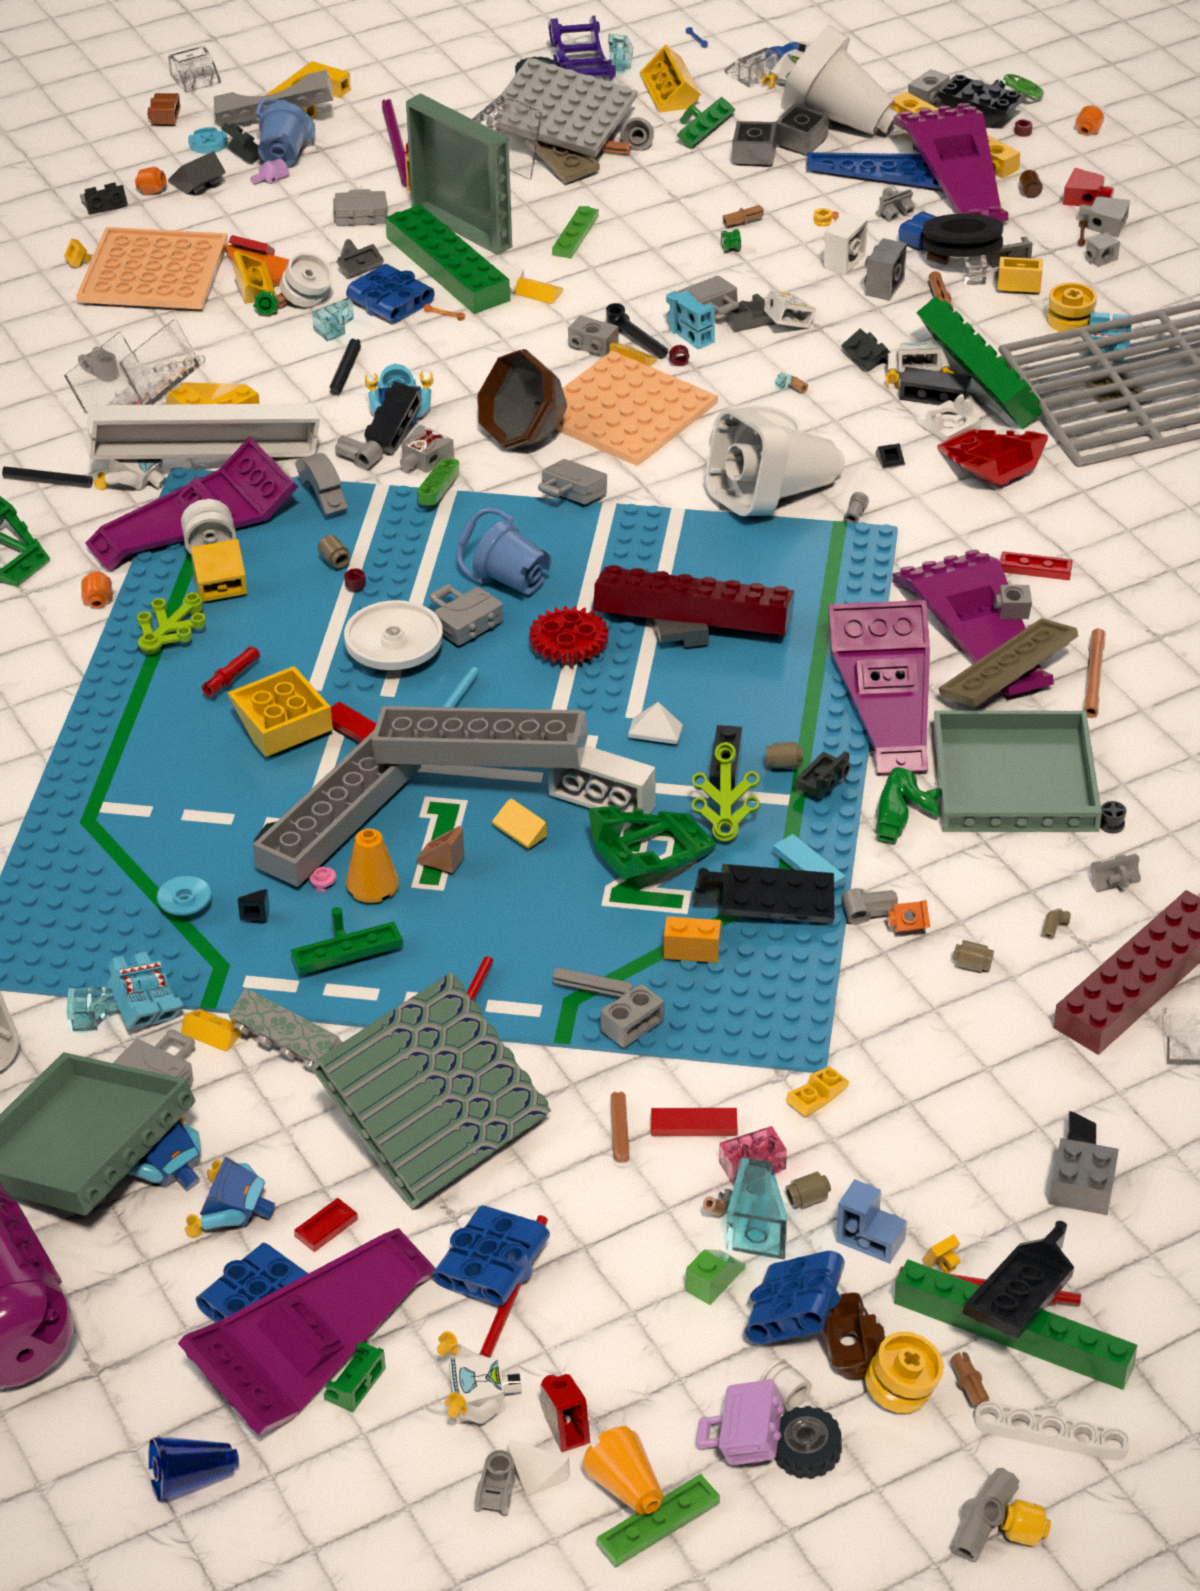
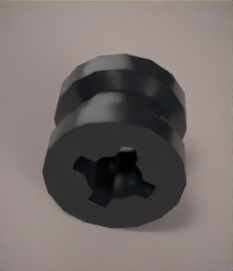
M1117 801L1105 802L1101 806L1100 828L1104 832L1111 834L1122 832L1125 827L1126 807Z

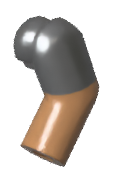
M724 1189L725 1193L719 1192L718 1194L719 1201L710 1196L705 1198L703 1208L713 1215L720 1217L736 1206L737 1197L734 1196L731 1189Z

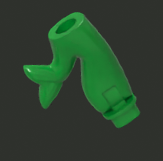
M900 767L892 769L879 799L876 824L877 839L896 843L898 837L902 835L909 819L908 806L903 797L920 805L926 812L938 817L939 807L936 801L941 793L940 788L925 792L921 791L917 785L916 775L912 771Z

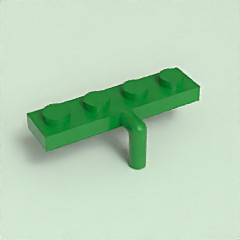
M722 96L703 112L695 105H690L680 118V122L686 124L692 115L695 119L681 129L677 136L692 149L728 119L736 109Z
M335 907L331 910L335 937L294 948L290 952L298 974L303 975L403 947V938L394 921L346 934L342 909Z

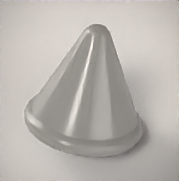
M634 117L623 124L620 136L622 142L631 144V150L641 151L652 143L654 130L646 119Z

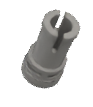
M862 492L852 494L849 508L844 515L845 522L858 523L861 513L869 503V498L866 494Z

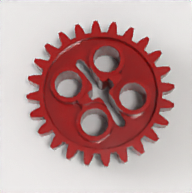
M564 606L563 610L554 607L553 613L546 610L545 616L539 614L538 620H533V626H530L529 642L531 643V648L536 649L537 655L543 654L544 660L551 657L552 663L561 660L563 665L567 660L574 665L575 660L584 663L585 657L593 660V654L600 655V650H605L606 644H608L609 635L606 621H602L601 615L595 616V611L586 613L585 607L580 611L577 610V606H574L572 610H568L567 606Z

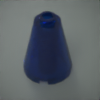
M164 1436L152 1437L153 1439L149 1441L148 1465L149 1469H153L155 1478L150 1481L157 1501H166L231 1476L234 1473V1468L239 1466L237 1449H232L230 1443Z

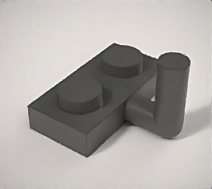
M351 239L345 240L341 256L337 259V264L347 278L380 266L384 262L383 257L374 244L357 249Z

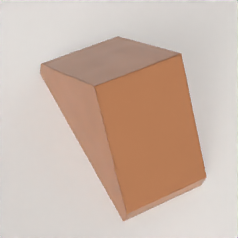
M458 826L428 842L416 860L421 864L453 873L464 858L463 829Z

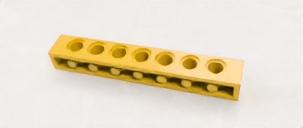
M908 92L893 97L895 100L893 109L899 115L904 111L919 113L920 109L938 110V108ZM987 135L995 175L1004 178L1018 171L1021 152Z

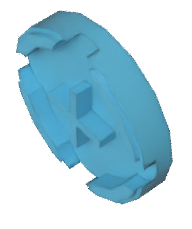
M204 127L195 130L193 135L190 134L188 136V144L190 149L196 153L208 154L213 151L216 153L226 148L228 137L223 130L220 132L214 127Z

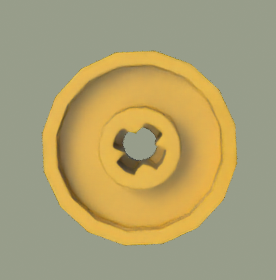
M1069 282L1056 285L1049 293L1048 324L1059 332L1088 326L1090 313L1095 312L1097 304L1096 292L1091 287L1081 283Z
M896 1332L888 1335L878 1347L875 1356L867 1367L865 1374L867 1390L873 1399L885 1409L896 1413L918 1411L929 1400L933 1390L942 1378L944 1370L942 1356L934 1344L918 1334Z

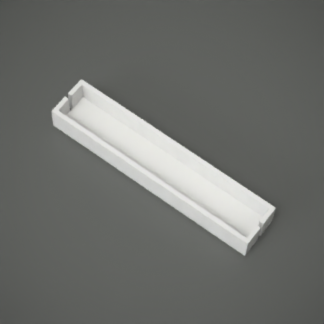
M315 404L88 405V427L86 428L85 445L89 459L230 458L251 437L270 457H307L314 455L316 452V436H318L320 417Z

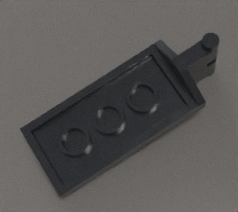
M722 864L721 872H712L706 868H700L691 903L694 906H700L701 904L719 905L721 915L833 924L835 918L834 873Z
M1056 1221L1055 1227L1045 1238L1019 1243L964 1303L962 1314L973 1318L977 1322L998 1329L1006 1335L1019 1339L1073 1276L1074 1266L1061 1250L1063 1248L1067 1223Z

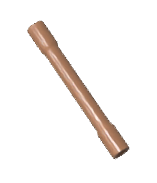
M1096 628L1091 632L1087 692L1083 711H1086L1088 718H1095L1099 712L1101 667L1106 632L1100 628Z

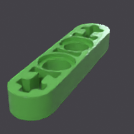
M444 458L437 463L417 489V502L419 504L434 505L440 500L459 475V460Z

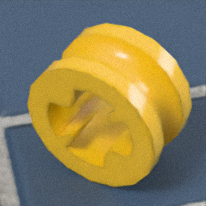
M827 208L816 209L814 211V224L821 227L829 226L832 223V211Z

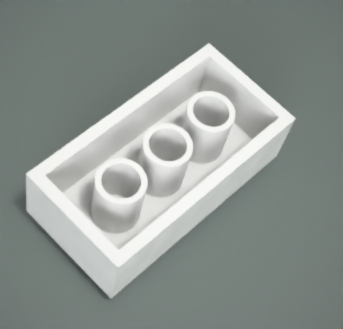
M585 745L580 768H548L549 795L588 808L618 806L624 812H632L633 808L643 809V814H650L656 806V767Z

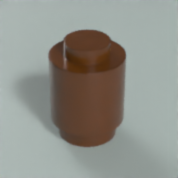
M1026 170L1021 174L1019 183L1024 195L1027 197L1038 196L1043 189L1038 173Z

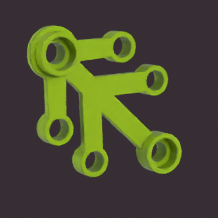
M196 592L186 594L183 599V605L168 619L165 612L167 609L166 601L162 598L152 600V611L156 614L159 628L154 632L152 631V615L150 612L143 611L138 613V625L141 626L143 635L138 639V646L145 654H155L160 651L162 644L190 641L192 639L191 628L199 629L206 625L205 615L199 613L203 610L202 597ZM188 613L193 614L190 620L180 621ZM177 631L176 634L166 635L168 632Z
M721 743L715 749V757L720 764V791L708 781L704 773L698 772L692 777L694 788L703 790L720 806V816L708 807L707 801L703 797L695 798L692 801V808L696 814L703 815L713 824L712 830L716 839L722 842H729L738 835V824L749 813H756L760 809L759 799L751 795L745 798L744 805L731 816V806L749 789L758 787L760 777L757 772L749 771L744 775V779L731 791V764L736 760V751L732 744ZM724 753L731 755L729 759H723L721 756ZM752 776L757 778L754 783L747 781ZM698 778H703L705 780L704 783L700 785L696 784L695 782ZM750 801L757 803L753 808L747 806ZM702 802L705 805L702 809H697L695 807L696 804ZM725 826L731 828L728 833L721 832V829Z

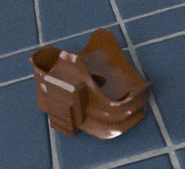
M859 1293L840 1294V1302L830 1310L825 1327L822 1329L823 1339L831 1357L832 1366L841 1375L849 1379L865 1378L870 1361L875 1356L882 1341L886 1338L884 1327L881 1326V1323H877L875 1314H868ZM847 1334H853L858 1337L857 1341L852 1345H844L840 1342L841 1338Z

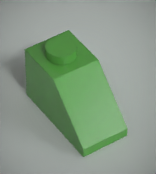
M704 1249L686 1268V1292L711 1305L745 1269V1263L722 1250Z

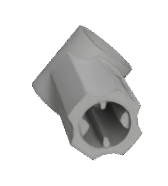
M342 435L338 438L335 453L354 460L359 468L366 470L383 456V449L375 441H369L365 444Z
M855 888L846 891L842 895V901L848 921L852 924H860L869 920L870 917L887 915V912L891 911L890 906L898 904L897 893L893 890L865 893L863 889Z

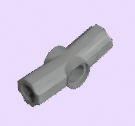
M996 1468L977 1496L964 1502L962 1507L963 1522L952 1544V1551L957 1556L970 1562L978 1561L993 1526L1000 1525L1003 1522L1005 1506L1019 1489L1018 1483L1020 1481L1014 1473L1007 1471L1005 1468Z

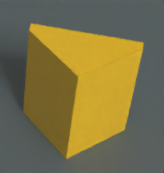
M236 250L234 252L233 271L244 304L255 302L254 296L260 294L262 290L273 292L276 296L265 261Z

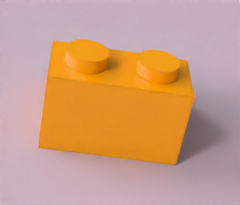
M667 916L664 931V959L718 963L723 921Z

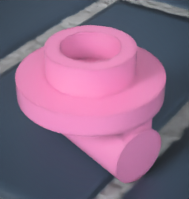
M319 867L310 875V883L316 887L315 891L325 892L327 887L336 880L335 871L329 867Z

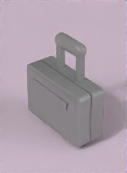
M354 189L348 192L335 193L333 213L336 224H385V217H387L388 213L386 192Z
M714 276L677 291L682 293L687 290L703 305L710 303L715 307V314L724 315L739 308L737 287L721 276Z
M562 459L542 470V483L538 485V490L554 497L563 496L576 502L587 504L607 493V474L573 461Z
M447 584L432 592L429 596L430 601L440 606L434 613L441 621L443 636L456 645L464 644L503 621L502 602L480 587L462 594L453 588L452 585ZM450 593L457 597L447 604L441 600Z
M175 1030L167 1031L166 1035L155 1046L136 1039L113 1063L187 1079L191 1087L194 1082L192 1065L182 1058L195 1046V1040ZM170 1040L183 1046L176 1055L162 1050Z

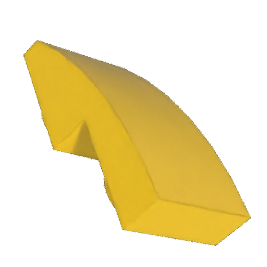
M828 1066L810 1074L808 1084L788 1092L786 1102L803 1116L807 1117L835 1099L848 1087L849 1081L832 1067Z

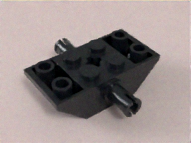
M957 74L937 91L938 97L945 106L954 108L960 103H969L970 106L976 107V109L983 112L986 128L1006 117L1026 98V95L1019 94L1017 91L1006 90L1002 80L999 82V79H997L990 85L981 80L967 78L965 75Z

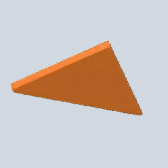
M225 244V252L232 265L236 250L263 260L266 263L273 287L280 285L281 277L286 270L289 259Z

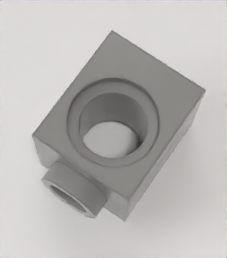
M1107 232L1087 240L1085 258L1097 267L1116 261L1119 256L1120 241Z
M1000 585L999 594L994 596V608L998 609L999 618L1029 619L1032 607L1030 585Z

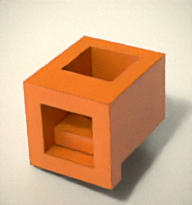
M927 900L894 904L890 906L891 911L887 912L889 927H893L894 933L926 930L930 927ZM906 911L913 914L912 921H908L905 918Z

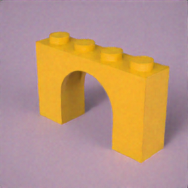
M311 61L266 95L274 94L293 86L307 74L327 70L333 85V96L341 98L351 90L350 73ZM316 105L301 108L312 119L317 116Z

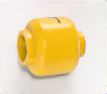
M1017 1499L1011 1505L1007 1504L1005 1506V1517L1000 1524V1528L1004 1530L1008 1540L1027 1546H1036L1041 1538L1046 1539L1048 1537L1051 1520L1047 1519L1046 1510L1043 1506Z

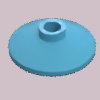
M180 876L170 879L160 887L157 893L159 906L164 911L174 915L196 913L202 910L211 899L209 885L204 880L194 876Z

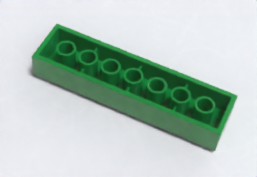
M421 204L385 217L387 239L473 314L510 301V279Z
M935 296L916 312L927 330L1021 429L1026 427L1042 413L1038 405L1041 401L1033 392H1029L1032 390L1031 386L1025 379L1019 380L1021 377L1013 367L1007 368L1009 364L1002 356L996 357L998 354L990 344L986 346L984 338L979 333L975 335L973 327L968 322L964 324L962 316L957 311L953 313L954 309L946 300L942 302Z

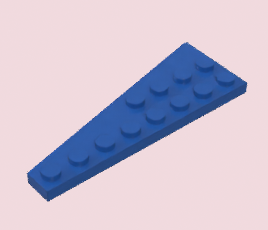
M807 152V170L942 189L921 154Z

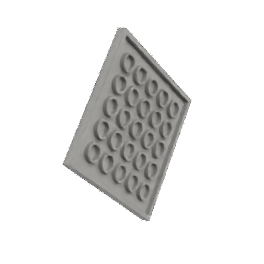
M528 58L486 113L484 124L596 157L637 98L638 91L628 86H621L611 81L594 78L591 75L567 70L555 64H548L538 59Z

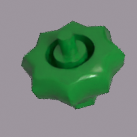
M262 290L260 294L254 296L255 302L253 307L259 315L270 317L272 313L277 311L279 300L273 292Z

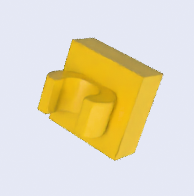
M71 238L64 254V258L69 264L79 268L81 262L89 263L92 256L87 254V249L79 240Z
M952 1234L930 1247L923 1257V1261L930 1268L939 1263L941 1270L949 1274L956 1269V1265L961 1263L959 1257L954 1253L961 1243Z

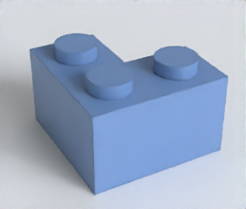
M854 1179L838 1203L836 1242L891 1264L905 1241L907 1220L880 1210L881 1190Z

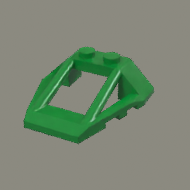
M0 496V526L6 519L25 542L23 543L0 532V542L22 552L3 568H0V581L8 585L19 586L48 564L50 557L36 538L33 539L27 530L28 526L17 516L14 506Z
M618 806L596 807L589 810L595 849L622 879L630 880L660 872L674 871L706 856L716 846L714 840L687 813L658 811L657 815L643 814V809L633 808L632 812H624ZM625 822L653 824L620 837ZM669 829L687 849L660 859L654 851L633 853L627 846Z

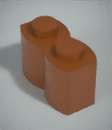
M179 93L154 94V98H151L150 107L147 110L148 119H151V124L175 125L177 123L181 107Z

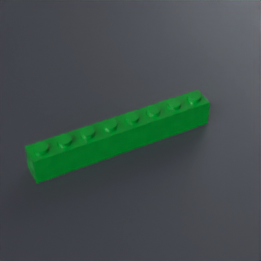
M907 1259L896 1279L894 1304L1121 1390H1124L1134 1369L1138 1346L1135 1343L1046 1310L1040 1313L1018 1339L962 1314L964 1303L980 1287L979 1285Z

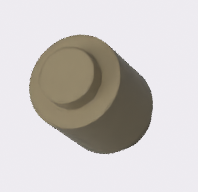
M327 535L320 540L317 548L318 552L331 566L342 568L349 563V550L337 536Z
M797 742L773 743L772 746H766L767 766H773L774 769L797 768L798 762H803V748L797 747Z
M963 940L961 945L956 944L953 960H957L956 966L978 972H982V970L990 971L994 950L988 949L987 945Z
M816 1171L792 1180L791 1184L785 1186V1191L793 1208L798 1206L804 1208L828 1199V1192L831 1191V1186L826 1175L821 1176Z

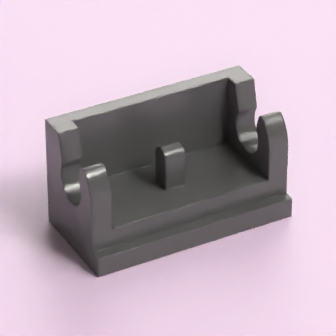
M1026 236L1021 237L1023 242L1003 245L998 251L984 255V258L991 268L999 267L1000 257L1031 259L1033 243Z

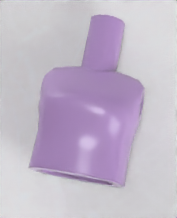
M281 158L274 161L268 160L259 168V174L251 176L250 180L252 184L263 180L268 183H275L288 176L289 169Z

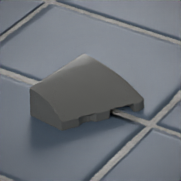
M758 293L752 295V301L742 300L738 302L739 308L725 314L733 332L774 322L764 311L765 299Z
M652 618L655 633L659 636L660 643L682 640L684 647L709 645V629L707 624Z

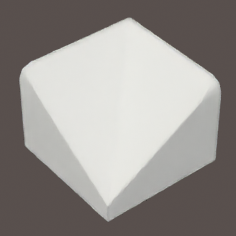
M505 264L499 271L510 279V292L514 293L517 280L524 278V270Z

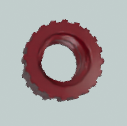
M1025 119L1015 122L1014 132L1020 137L1029 136L1032 134L1033 124Z
M681 344L675 345L669 351L670 361L673 365L684 366L688 363L690 356L686 346ZM677 354H684L683 356L675 357Z
M354 568L345 572L344 580L347 589L356 591L366 586L365 572L361 569Z

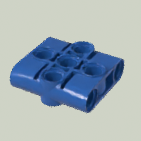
M384 264L351 282L347 287L346 295L349 299L365 307L368 315H380L390 322L396 323L429 305L434 298L435 291L430 286L415 279V274L412 271H400L389 264Z
M479 1206L466 1226L456 1230L451 1235V1247L433 1271L432 1277L438 1285L445 1289L495 1305H504L517 1284L524 1282L532 1275L533 1268L531 1264L549 1239L550 1232L543 1224L535 1220L488 1206Z
M263 1242L242 1260H233L224 1266L223 1275L196 1296L195 1300L199 1309L216 1323L309 1273L272 1246Z
M823 1251L769 1265L761 1285L756 1287L750 1294V1299L754 1305L745 1327L746 1337L753 1343L767 1344L821 1331L825 1327L830 1310L841 1300L837 1288L845 1267V1260L842 1255L835 1251Z

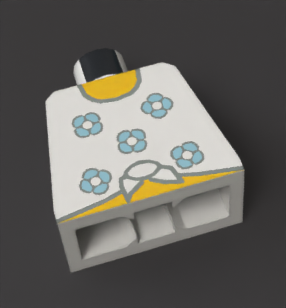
M772 290L767 295L764 311L777 324L809 328L816 308L795 294Z

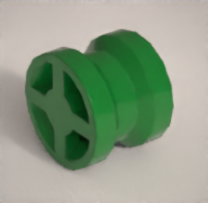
M734 229L732 232L721 231V246L724 252L729 251V249L741 250L739 229Z

